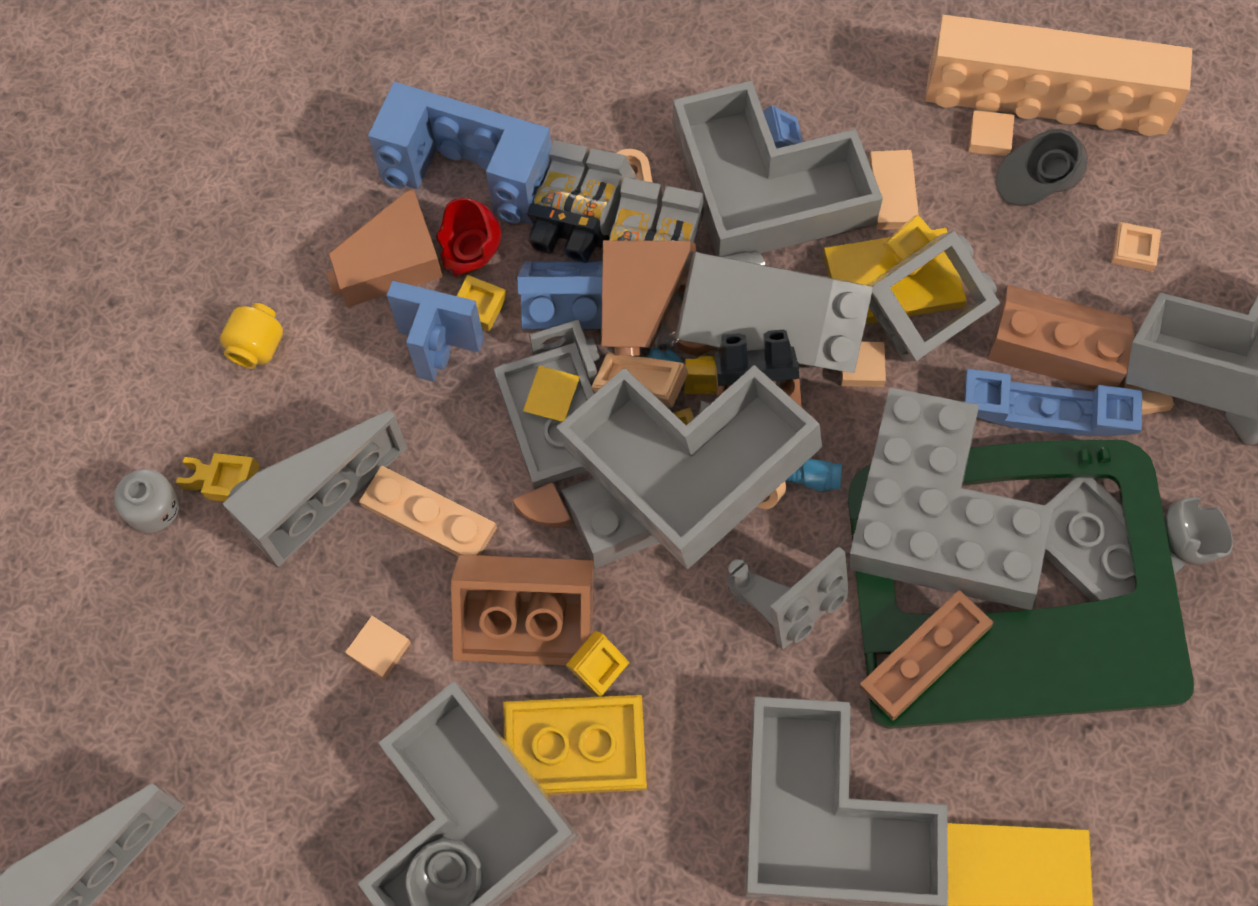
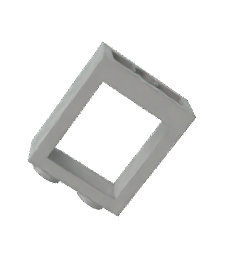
M955 231L939 235L867 284V286L873 287L869 308L904 362L919 360L1001 304L994 294L997 292L995 283L986 272L979 270L972 259L974 251L970 243L962 235H957ZM944 251L976 303L922 339L890 287Z

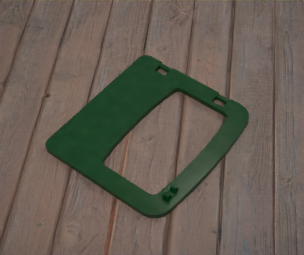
M1063 440L970 448L962 486L1047 478H1104L1114 481L1120 492L1135 579V590L1131 594L1087 603L1023 611L985 613L993 621L992 627L894 721L869 698L871 715L878 725L883 728L895 729L1176 707L1183 705L1191 698L1194 692V680L1157 476L1150 456L1141 447L1125 440ZM871 464L856 473L849 485L848 506L852 542ZM856 571L866 673L868 676L877 668L876 655L892 654L933 614L905 613L901 611L896 604L893 579Z

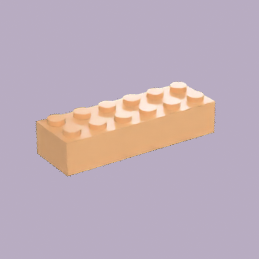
M942 15L930 60L925 102H933L945 108L961 106L976 108L978 111L1012 113L1024 119L1036 117L1055 119L1067 125L1075 123L1097 125L1104 130H1115L1118 128L1134 130L1146 136L1166 135L1190 91L1192 48Z

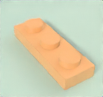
M382 465L359 501L361 507L456 556H481L497 529L495 522Z

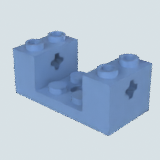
M393 82L368 134L380 178L394 188L403 189L407 186L418 190L436 150L451 160L463 158L473 161L486 170L493 213L497 214L500 219L507 223L517 224L520 221L532 225L527 211L530 204L534 203L536 192L543 185L552 162L549 156L552 147L550 128Z

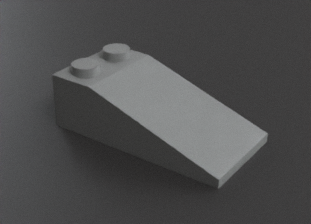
M693 251L676 338L720 347L723 335L739 333L746 336L747 351L764 349V333L771 330L784 329L787 331L791 347L795 349L798 363L855 373L873 287Z
M387 410L257 472L249 480H243L238 483L229 493L228 499L223 503V506L242 532L277 567H280L373 480L381 465L387 468L407 449L396 416L390 410Z
M154 783L146 786L10 865L5 871H0V906H92L185 805L178 798Z

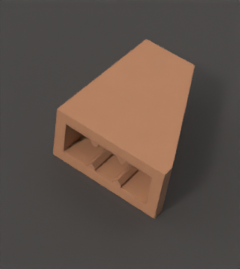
M414 189L403 193L331 251L329 256L333 270L326 271L334 296L342 293L347 307L387 295L392 281L416 286L442 278L438 257Z
M603 240L601 346L614 347L615 356H640V347H652L690 266L693 251L696 252L695 243L692 241Z

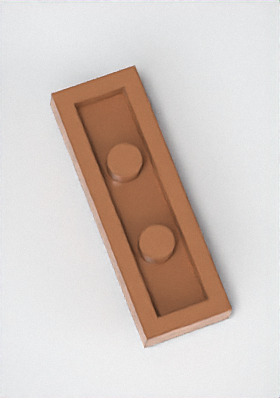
M958 590L860 683V689L894 721L992 627L993 621L965 594Z

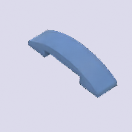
M967 369L965 373L964 402L979 405L977 418L1018 429L1078 436L1139 434L1142 430V390L1098 385L1094 392L1011 382V374L974 369Z

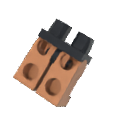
M771 330L764 333V349L747 351L745 335L737 333L726 334L721 337L719 353L714 354L716 399L755 365L802 407L799 365L795 349L791 347L786 330Z

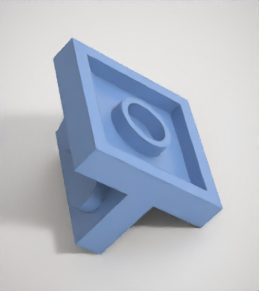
M524 261L517 277L518 294H521L522 329H549L578 319L582 329H602L603 261H588L587 263L580 261Z
M397 281L391 282L387 298L399 333L409 335L406 344L418 378L434 382L438 369L444 370L450 357V346L479 353L484 335L476 301Z

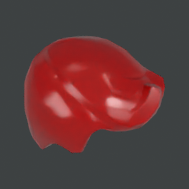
M461 197L450 201L444 209L442 223L436 238L442 248L440 254L441 261H443L442 265L446 270H452V275L456 278L485 266L492 259L501 243L502 232L500 223L492 211L483 203Z

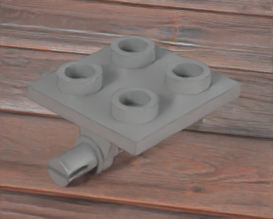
M839 546L792 588L752 573L748 570L747 563L744 565V561L740 559L732 561L728 567L730 573L727 579L728 588L734 594L735 600L738 599V603L742 605L749 603L774 627L776 643L782 649H785L792 641L798 643L805 639L814 628V622L826 611L828 613L835 612L845 602L848 595L846 553Z

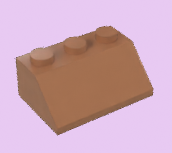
M1007 284L987 360L1091 389H1096L1098 385L1118 387L1127 374L1132 342L1135 338L1132 318Z
M459 555L451 578L453 661L566 666L569 660L591 636L594 560Z

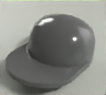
M1051 129L1036 135L1011 152L1001 163L996 178L999 193L1007 202L1013 205L1029 206L1040 202L1054 192H1064L1074 188L1082 181L1087 171L1088 155L1085 146L1072 132L1063 129Z

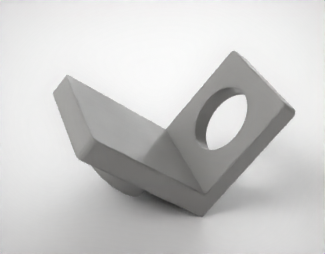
M579 319L529 335L533 355L576 343L592 386L597 376L595 364L600 362V357L594 339H585ZM562 336V338H560L556 342L550 344H542L549 338Z

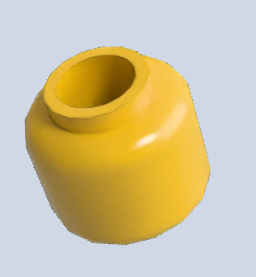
M253 303L252 307L239 306L235 308L220 334V343L225 349L224 355L226 358L248 369H254L256 365L269 363L283 337V327L275 319L276 312L260 303Z

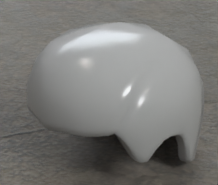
M1200 497L1184 498L1172 503L1166 510L1164 517L1170 550L1177 557L1192 565L1206 564L1231 554L1233 547L1231 528L1223 512L1217 507H1200L1198 505L1201 501Z
M441 838L423 845L413 857L406 874L405 886L410 904L412 906H470L482 884L483 872L481 870V863L477 853L463 841Z

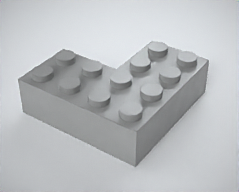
M752 81L673 100L672 127L693 190L703 193L705 208L703 220L715 256H727L745 251L748 253L758 251L761 254L877 224L883 198L856 129L776 149Z
M1159 293L1132 342L1126 383L1148 391H1155L1184 399L1191 403L1230 412L1237 416L1258 420V296L1249 314L1246 315Z
M755 365L687 425L673 414L626 368H623L556 427L566 450L687 570L822 448L820 423Z
M889 387L850 550V570L952 593L960 590L966 596L1031 610L1037 595L1054 507L962 488L979 405Z
M453 681L378 742L435 820L357 884L373 906H412L405 881L413 857L423 845L441 838H449L463 841L477 853L481 863V870L483 872L482 884L470 906H499L578 840L580 836L467 691Z
M754 697L751 712L744 899L836 906H948L947 805L849 799L851 702Z

